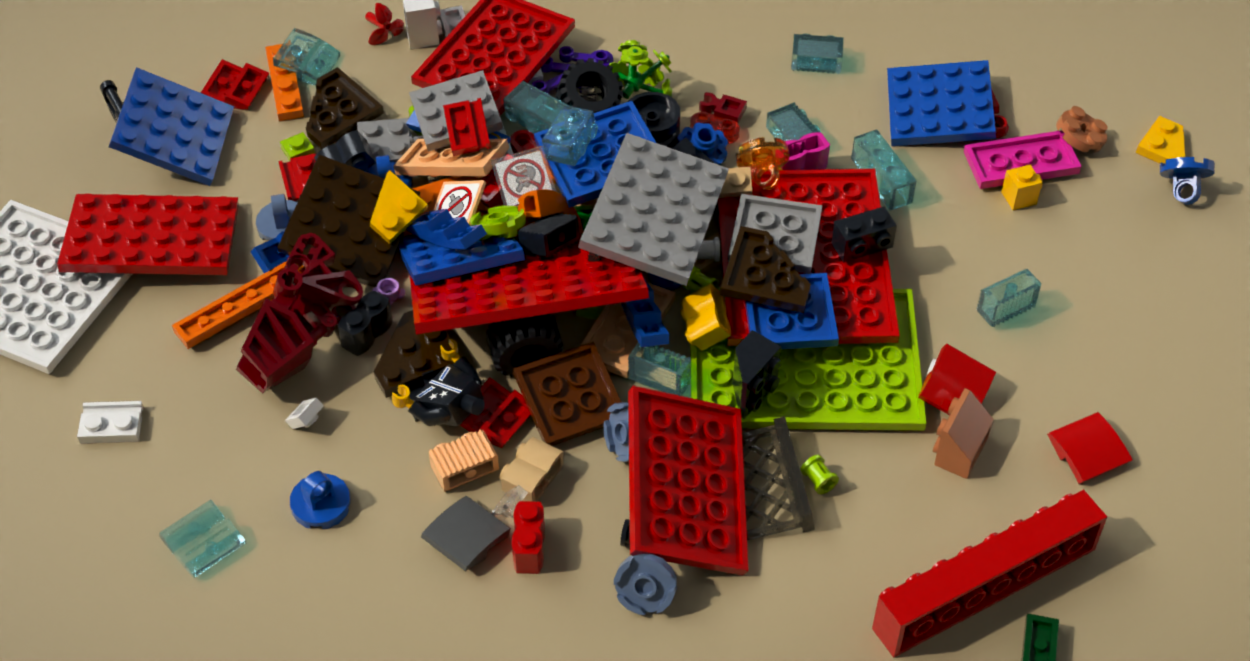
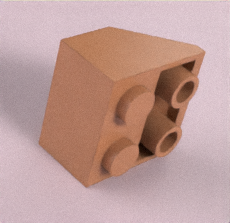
M965 388L960 398L954 397L948 410V414H951L948 420L942 419L936 433L939 437L935 442L933 452L937 453L935 466L967 479L989 438L994 419L974 394Z

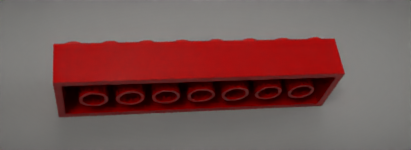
M1084 489L1074 495L1071 493L1067 494L1057 504L1049 508L1047 506L1040 508L1032 517L1024 521L1022 519L1015 521L1007 530L999 534L996 532L990 534L982 543L974 547H965L957 556L949 560L942 559L938 561L930 570L922 574H913L905 583L898 587L891 586L886 588L878 597L872 629L893 658L1094 551L1105 525L1107 515Z

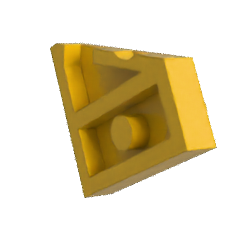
M1159 116L1137 146L1136 153L1157 163L1162 162L1165 164L1167 159L1185 157L1183 126Z
M389 170L370 220V227L386 242L391 244L428 208V204Z

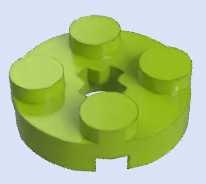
M517 206L492 207L488 209L489 214L481 216L480 212L470 218L471 226L482 224L487 233L480 240L488 239L495 235H501L503 238L514 237L518 234L517 229L523 227L526 223L524 209L518 212Z

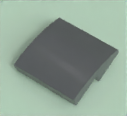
M465 496L441 513L422 532L421 538L466 572L485 560L490 548L508 538L511 528L471 498Z

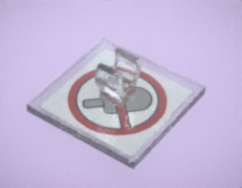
M542 146L491 160L504 206L518 207L519 202L517 200L523 194L533 190L548 189L556 191Z

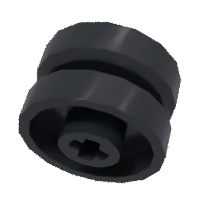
M644 92L628 100V102L633 101L657 144L669 148L677 145L676 141L680 134V106L675 99L660 92Z

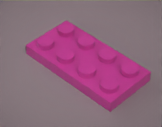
M1062 130L968 144L964 147V155L980 189L1003 186L1006 170L1031 165L1036 174L1041 176L1042 180L1080 174L1082 167L1072 146L1062 138L1065 134Z

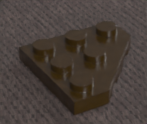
M337 67L317 78L316 93L313 96L310 108L311 115L306 125L307 137L323 149L338 141L345 134L357 130V122L372 121L384 114L383 106Z
M740 226L720 288V295L804 313L811 284L805 277L802 278L795 270V264L783 250L780 251L774 244V238L768 231Z
M413 310L402 315L373 371L375 380L386 398L392 396V393H398V385H405L410 389L424 383L422 373L434 370V375L436 376L448 364H454L453 361H446L441 356L440 345L446 351L453 350L449 345L448 339L451 338L446 330L416 335Z

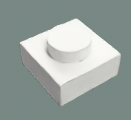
M317 397L304 400L285 422L292 429L303 426L307 428L318 419L317 413L324 405Z

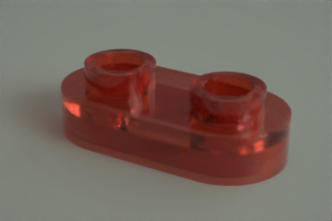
M708 112L695 113L690 119V128L692 129L699 122L711 124L714 131H722L724 137L728 140V144L736 142L739 138L740 126L734 120Z

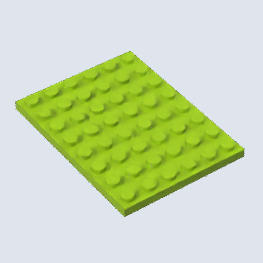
M893 289L900 335L898 343L838 344V346L781 349L780 360H782V364L778 374V378H780L779 385L773 393L769 392L763 398V402L756 412L751 411L745 419L741 418L742 428L925 431L924 401L918 398L922 388V377L912 289ZM727 338L703 351L696 345L692 346L690 344L691 398L738 408L733 388L734 358L737 346H728Z

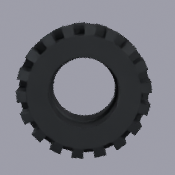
M588 58L587 62L580 59L577 60L576 65L572 63L568 66V69L564 71L555 96V102H558L557 109L558 111H563L562 117L565 120L569 118L573 121L620 105L623 97V91H621L623 83L618 81L619 74L612 72V66H604V61L598 60V63H596L593 58ZM582 86L591 87L600 94L602 100L597 102L587 101L579 95L576 88Z
M552 313L493 322L488 325L489 329L486 330L493 364L497 371H501V374L505 376L510 375V377H514V368L561 353L564 349L559 329Z

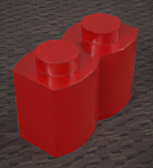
M519 501L514 509L513 516L515 528L512 535L514 569L516 573L539 574L544 563L545 519L543 505L541 502Z

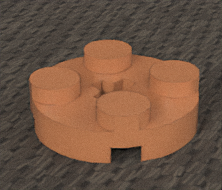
M1073 106L1070 110L1064 111L1056 123L1057 130L1059 131L1061 128L1065 133L1062 138L1069 145L1082 152L1088 153L1090 149L1095 150L1094 153L1099 152L1107 141L1105 131L1108 127L1105 122L1100 119H1094L1078 106Z

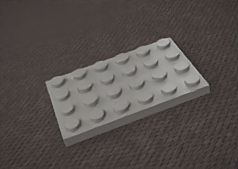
M626 133L580 239L578 248L687 286L729 168Z

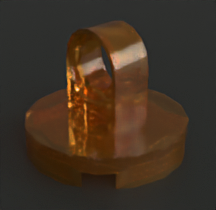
M762 137L742 144L739 147V153H736L735 156L738 167H751L754 183L764 190H770L778 184L780 179L779 168L789 161L790 154L785 141L774 138V142H765V138ZM770 170L771 176L769 180L761 182L762 174Z

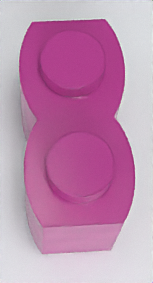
M821 132L809 133L802 136L799 140H789L777 145L774 150L773 163L783 170H823L828 166L830 144Z

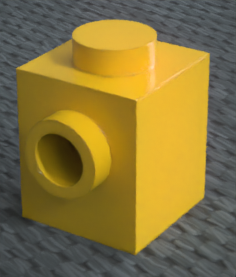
M1031 165L1006 170L1001 193L1012 210L1037 205L1040 190L1043 186L1041 176L1036 174Z

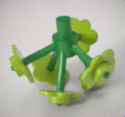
M628 40L625 43H621L620 47H618V51L622 52L621 61L618 63L611 62L609 65L613 67V73L617 72L619 74L618 81H622L623 85H625L622 90L623 97L629 99L631 94L638 92L640 88L650 92H660L672 97V88L669 86L670 79H666L661 89L652 87L664 79V74L660 70L662 64L668 72H672L668 67L671 64L669 55H665L663 51L658 54L654 49L653 53L659 59V61L654 63L648 58L647 47L640 45V42Z

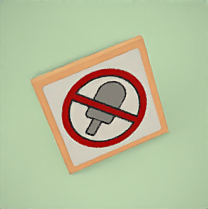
M484 180L443 182L433 211L448 209L452 218L465 217L471 226L470 218L476 213L486 182Z

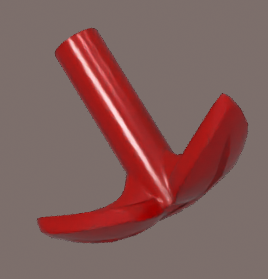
M381 3L375 4V14L367 12L365 15L367 21L379 27L369 37L368 43L371 45H378L387 41L388 31L394 36H398L404 30V22L401 19L391 22L392 12Z

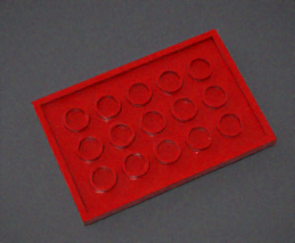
M479 0L411 76L412 84L425 88L483 70L498 113L501 116L575 28V19L524 0Z
M76 194L57 263L58 271L74 273L227 275L239 208L238 197Z
M632 386L628 391L630 555L653 554L663 558L666 562L743 576L749 569L741 409Z

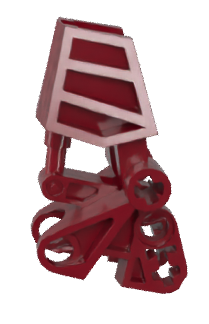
M314 233L303 234L298 238L287 259L285 269L278 273L273 290L274 299L272 301L267 298L265 299L241 349L243 355L236 370L262 394L305 369L312 357L313 347L317 345V341L322 337L331 336L336 324H339L342 317L337 314L336 308L340 306L351 311L356 308L354 305L359 303L363 296V287L350 270L335 273L329 270L328 266L335 261V253ZM308 244L313 245L308 255H304L305 247ZM303 265L305 270L303 273H300L298 269ZM345 287H352L356 289L358 295L350 297L345 295L342 290ZM301 321L309 322L314 327V330L309 333Z

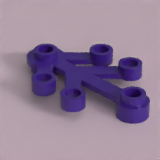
M570 46L561 47L559 49V59L565 63L553 62V59L549 57L541 67V71L544 73L560 72L562 74L546 82L543 80L534 81L529 88L530 99L533 102L540 98L549 99V91L558 87L564 71L570 65L566 63L571 61L577 62L580 59L587 62L588 58H593L596 63H598V60L604 61L603 65L607 67L613 62V55L605 50H597L591 54L574 52ZM582 87L576 88L577 92L582 97Z

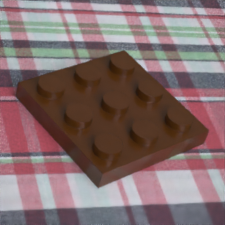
M594 341L513 369V375L543 442L551 446L604 428V421L609 420L611 412H607L608 408L614 403H621Z

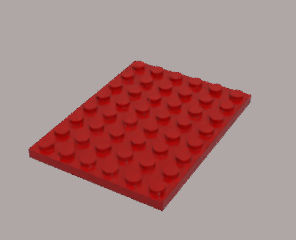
M875 169L751 171L753 196L822 205L811 274L827 273L839 337L838 344L898 343L900 335L887 250L843 263L831 244L834 221L881 207ZM741 197L718 198L717 201L723 279L729 263L728 254ZM724 296L726 315L731 327V336L727 337V345L738 346L749 334L745 301Z
M580 240L569 245V247L566 246V249L559 250V252L549 256V258L524 254L525 260L417 286H415L410 276L416 335L649 298L648 287L639 269L578 248Z

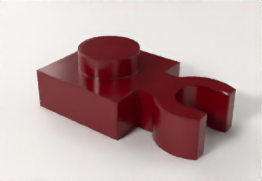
M705 92L704 101L699 102V111L703 113L714 112V118L738 125L747 109V101L724 94L719 99L713 93Z

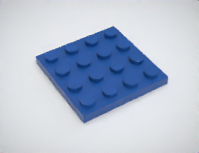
M988 60L887 68L891 146L996 139Z
M136 67L108 147L210 186L214 179L234 106Z
M633 101L534 133L535 142L562 195L566 198L569 208L599 198L626 133L656 143Z
M411 234L402 238L403 241H401L398 252L415 286L525 260L523 249L515 237L503 238L501 235L478 240L467 249H451L435 245Z

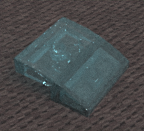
M294 28L273 57V65L297 72V80L316 85L317 78L332 70L340 57V52L322 39Z
M212 500L204 503L159 533L160 538L193 578H196L246 544L245 539L230 519L226 520Z

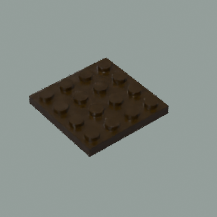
M318 155L277 248L278 252L289 256L301 235L314 233L335 253L334 263L328 266L330 271L335 273L350 270L359 282L377 287L378 282L387 277L406 229L389 244L370 227V220L384 183V178ZM411 189L420 197L419 191ZM308 244L303 254L308 255L313 245Z

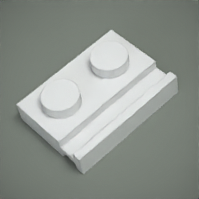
M142 401L83 403V413H81L77 435L79 443L139 442L142 423L141 415L144 410Z

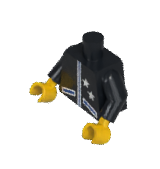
M448 339L449 345L453 349L451 351L444 350L440 345L442 358L446 361H453V365L448 364L412 400L409 398L410 390L405 385H398V393L401 396L392 393V402L395 407L409 408L408 412L427 426L443 424L458 426L471 414L480 415L485 408L484 396L481 392L482 382L478 372L464 356H459L457 342L453 339Z

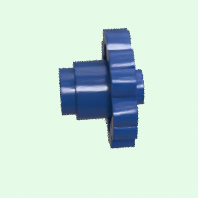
M698 122L693 126V129L685 127L682 133L678 135L677 144L686 137L696 149L702 151L714 163L721 166L725 162L728 154L726 151L728 140L724 137L722 131H714L711 124Z

